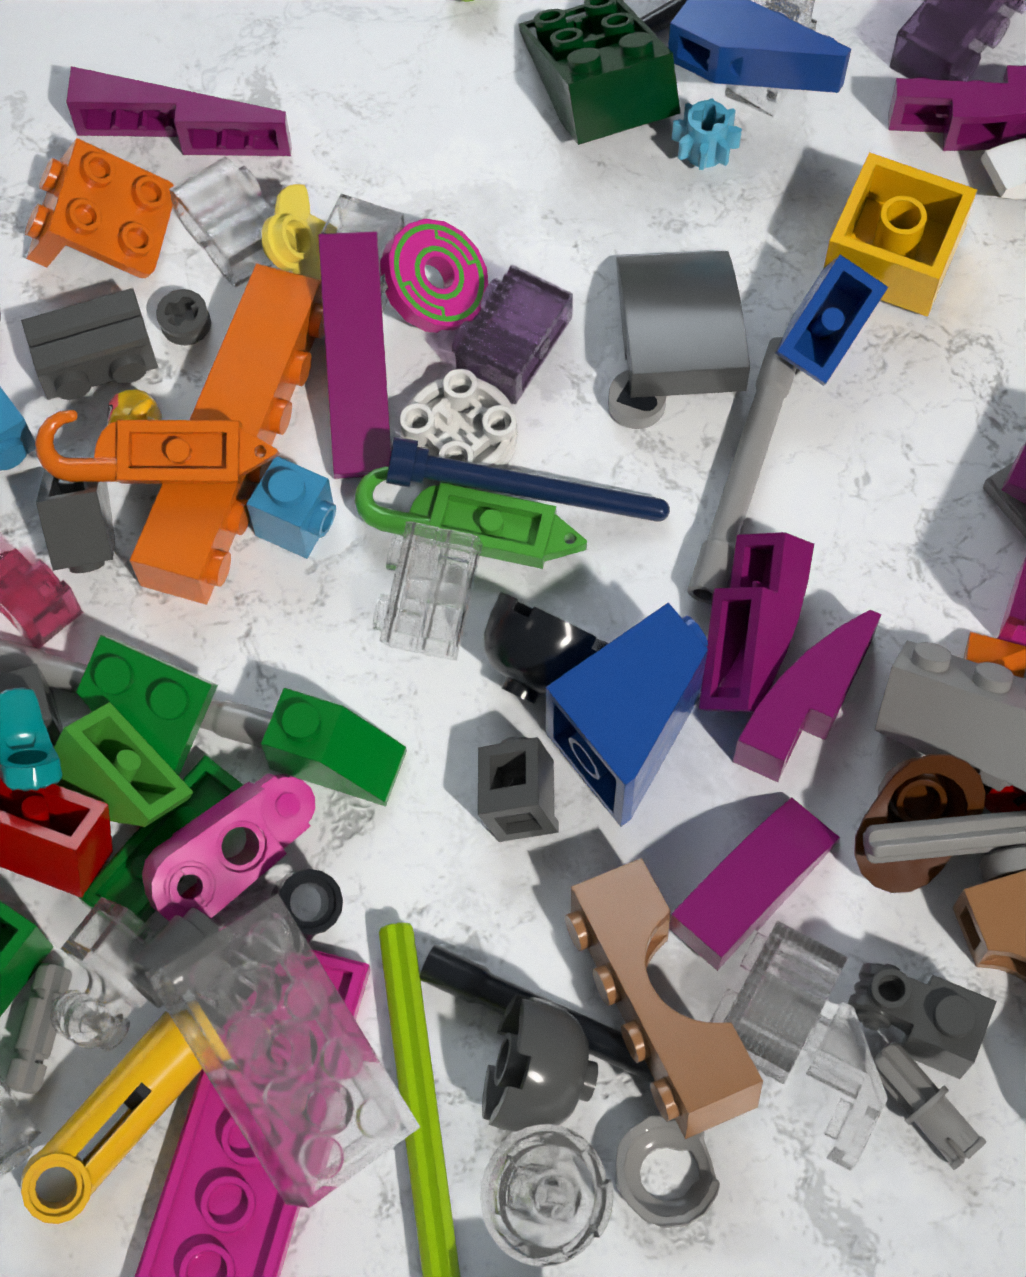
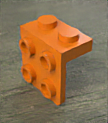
M76 138L60 160L50 159L43 172L39 188L46 191L43 205L37 204L26 226L25 235L32 238L26 259L47 268L65 245L139 278L149 277L155 271L176 197L175 186L160 176Z

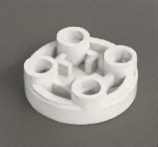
M454 369L448 372L444 378L433 381L421 388L410 399L400 415L401 438L417 440V447L429 449L428 455L503 469L513 456L517 444V419L508 398L497 387L476 378L474 373L466 369ZM428 479V480L433 481V482L438 483V484L441 483V481H436V480Z

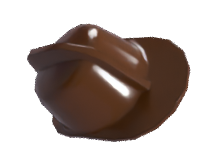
M928 754L920 758H911L895 765L885 774L878 787V796L864 815L855 834L854 856L860 873L874 887L890 893L912 892L929 884L943 870L952 856L874 864L866 858L863 846V833L871 825L982 814L986 792L980 774L967 761L951 754Z

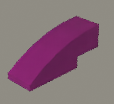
M786 532L737 535L730 588H714L707 640L708 653L701 687L699 709L704 711L754 712L763 700L786 656L799 620L809 580L814 543Z
M870 609L841 625L808 649L782 674L759 703L740 735L733 762L779 782L802 731L826 740L874 638L882 614Z
M791 797L751 832L674 910L670 917L669 929L718 971L753 931H758L833 849L839 842L840 837Z

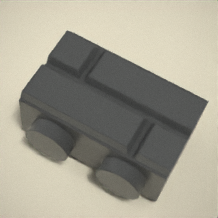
M133 288L21 320L35 371L47 400L57 397L64 400L77 399L86 395L91 387L111 381L132 383L141 379L146 374V371L158 368Z

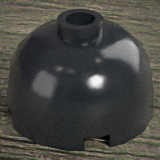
M500 592L484 632V650L490 665L506 677L502 689L528 702L535 704L540 693L546 696V687L609 644L539 608H531L518 602L517 598Z

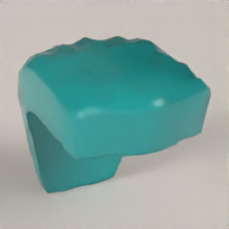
M23 687L7 689L0 693V778L12 791L17 789L23 791L45 789L51 784H57L62 778L60 757L50 740L36 694L33 689Z

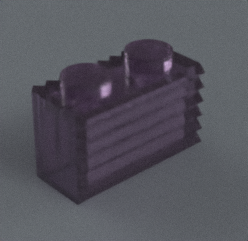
M510 265L508 272L504 274L502 280L494 278L487 286L481 300L479 316L475 317L473 323L465 321L458 329L452 344V351L456 357V369L471 371L475 374L476 378L497 387L511 404H517L571 321L573 315V293L515 265Z

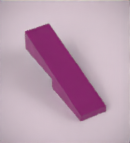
M71 66L66 103L77 136L178 137L183 155L291 156L292 143L286 111Z
M377 231L318 234L334 479L364 477L374 469L385 466L389 467L391 456Z

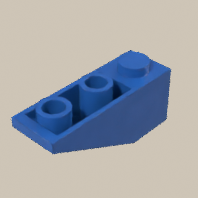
M687 0L670 23L668 48L673 52L674 64L710 82L838 93L844 85L851 48L837 42L828 35H822L789 19L780 12L772 11L751 0Z

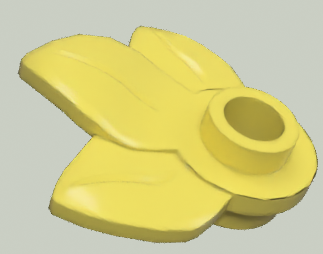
M294 184L284 187L279 192L276 200L275 215L267 218L262 227V247L268 259L278 268L321 280L318 234L338 233V231L323 220L310 214L309 197L305 185Z

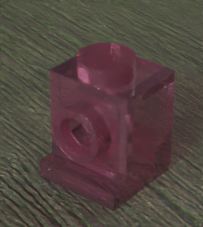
M16 548L0 554V613L32 647L41 648L80 616L83 611L71 587L64 580L60 582L53 571L41 559L31 564Z

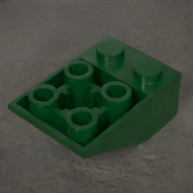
M585 0L583 5L570 9H548L541 11L534 16L533 20L518 24L522 38L559 120L578 145L681 114L673 52L623 0Z

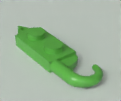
M388 466L372 470L361 479L356 487L354 502L357 512L369 526L383 532L426 540L427 545L543 569L546 561L587 549V540L556 515V506L441 482L440 485H433L423 490L414 500L409 512L385 508L375 503L373 492L378 484L387 479ZM573 540L574 543L568 544L566 541Z

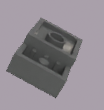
M714 251L617 257L616 266L625 360H627L630 398L746 391L750 373V360L740 294L729 252Z

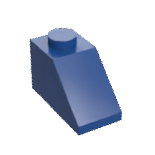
M839 255L823 268L793 314L775 354L824 386L881 300L888 286L842 255Z

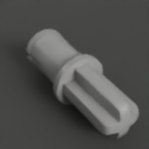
M893 1042L888 1044L871 1059L868 1064L870 1071L907 1112L908 1116L904 1121L908 1125L915 1122L949 1161V1165L953 1170L961 1166L965 1162L964 1159L966 1157L968 1159L971 1158L987 1142L983 1136H979L946 1098L945 1094L949 1091L944 1085L938 1089L899 1043Z

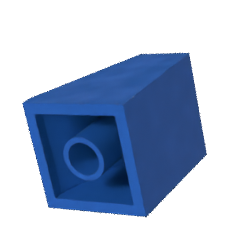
M669 602L546 687L547 736L620 827L632 819L700 697L708 653V641L695 620L687 615L681 618Z

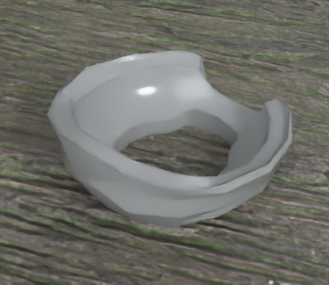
M652 1115L631 1127L623 1136L617 1147L615 1163L616 1187L627 1204L644 1221L662 1228L684 1227L707 1214L718 1195L720 1183L716 1179L712 1160L704 1141V1131L685 1139L675 1119L666 1122L661 1115ZM658 1149L688 1150L698 1164L699 1181L695 1182L687 1193L677 1200L663 1201L656 1199L646 1191L641 1183L640 1170L642 1163L649 1154Z

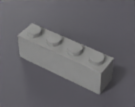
M907 640L891 667L874 730L924 755L951 754L963 759L980 774L983 784L995 790L1001 791L1004 787L1013 785L1026 792V679L1013 675L1009 669L996 663L983 662L978 664L954 656L948 649L935 643H915Z

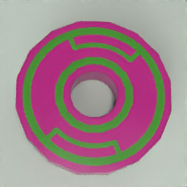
M422 219L407 224L385 245L380 261L381 276L385 274V281L388 285L385 293L390 304L406 322L425 332L453 331L471 322L484 308L489 291L487 267L479 249L463 231L445 221ZM425 265H431L440 272L444 282L443 289L433 286L428 281L425 275Z

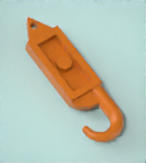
M75 410L59 411L48 417L38 429L35 440L36 455L44 470L55 478L69 482L242 484V477L280 455L276 448L242 429V423L239 420H117V422L110 423L101 432L96 443L94 458H68L60 455L55 450L53 444L54 435L58 428L66 423L75 421L78 417ZM265 448V456L257 457V450Z

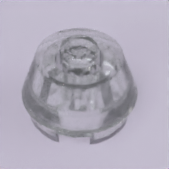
M539 1124L519 1130L497 1148L481 1175L479 1201L489 1234L507 1255L527 1265L538 1267L555 1266L578 1256L592 1243L595 1237L599 1238L603 1234L612 1213L613 1184L611 1179H607L599 1155L586 1139L575 1131L563 1126Z

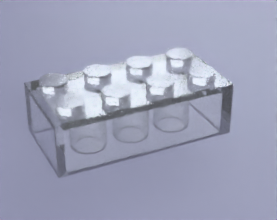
M279 894L256 901L145 973L286 1205L310 1208L420 1128L417 1120Z

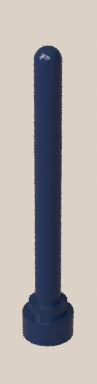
M394 436L386 479L387 484L410 488L411 482L422 484L425 478L655 522L665 520L670 513L669 504L661 498L428 455L429 449L417 447V440Z

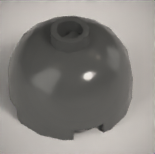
M514 995L504 1012L496 1033L505 1036L499 1050L496 1066L489 1064L487 1066L482 1096L483 1119L490 1120L488 1125L511 1132L540 1133L553 1130L572 1115L579 1100L588 1102L591 1099L598 1078V1063L588 1060V1039L579 1021L565 1008L544 999Z

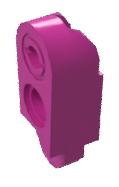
M268 773L255 783H245L173 833L172 837L151 852L144 863L142 880L145 894L151 907L168 921L175 915L183 917L191 908L198 909L210 919L213 918L287 854L284 849L311 826L308 822L312 819L315 811V796L311 787L303 780L288 774L272 775ZM236 827H243L246 833L244 848L239 854L225 858L222 853L224 836ZM184 875H195L197 883L182 895H179L177 885L180 878Z

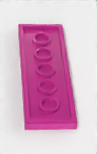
M245 932V936H244V937H248V938H249V936L251 935V933ZM298 947V951H294L295 955H291V959L282 958L285 961V965L277 964L271 971L273 979L265 978L259 984L261 993L253 991L246 999L249 1007L241 1005L234 1013L236 1020L231 1021L229 1019L222 1026L224 1034H215L218 1037V1041H215L210 1049L215 1055L200 1072L135 1277H280L371 971L369 964L305 947Z

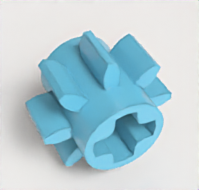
M713 98L697 102L694 105L690 103L685 104L684 120L678 119L673 121L672 140L679 142L678 159L683 160L687 158L691 164L699 167V170L716 166L719 163L726 166L729 162L730 149L740 147L742 129L734 126L736 110L734 108L727 110L721 103L714 101Z

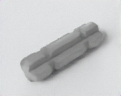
M41 963L36 970L31 991L35 995L34 997H29L14 1048L18 1055L17 1058H12L5 1080L6 1087L14 1091L37 1094L42 1088L47 1066L43 1065V1061L50 1057L64 1007V1005L60 1004V999H65V996H67L72 978V973L69 969L55 964Z

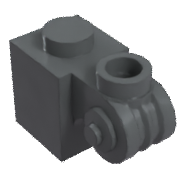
M863 964L858 974L860 981L854 985L856 992L850 995L846 1005L847 1010L864 1027L870 1030L877 1031L878 1027L887 1029L891 1025L897 1027L905 1033L901 1046L913 1060L961 1079L975 1063L997 1001L935 975H932L928 983L925 984L906 976L898 967L892 964Z

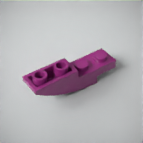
M1007 65L1002 83L985 82L982 80L948 81L931 80L928 78H896L888 112V130L943 133V151L989 150L1005 143L1026 138V65Z

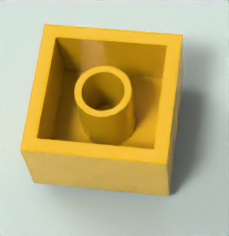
M869 152L829 240L824 267L836 257L842 255L888 286V289L881 298L882 301L928 317L966 228L978 189Z

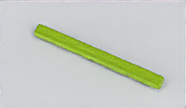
M410 923L388 924L380 928L379 940L423 1277H460L414 931Z

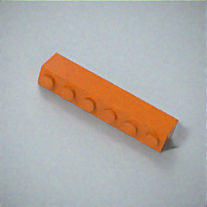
M256 263L190 420H239L242 423V429L271 446L276 434L283 435L286 432L292 414V402L290 399L296 385L302 387L307 381L312 362L310 350L315 338L322 339L325 336L321 280ZM259 448L256 453L257 457L265 456L266 449ZM272 460L242 477V484H162L130 558V563L140 586L207 605L214 586L221 587L228 576L231 565L229 549L235 535H243L250 521L247 502L253 493L256 483L259 484Z

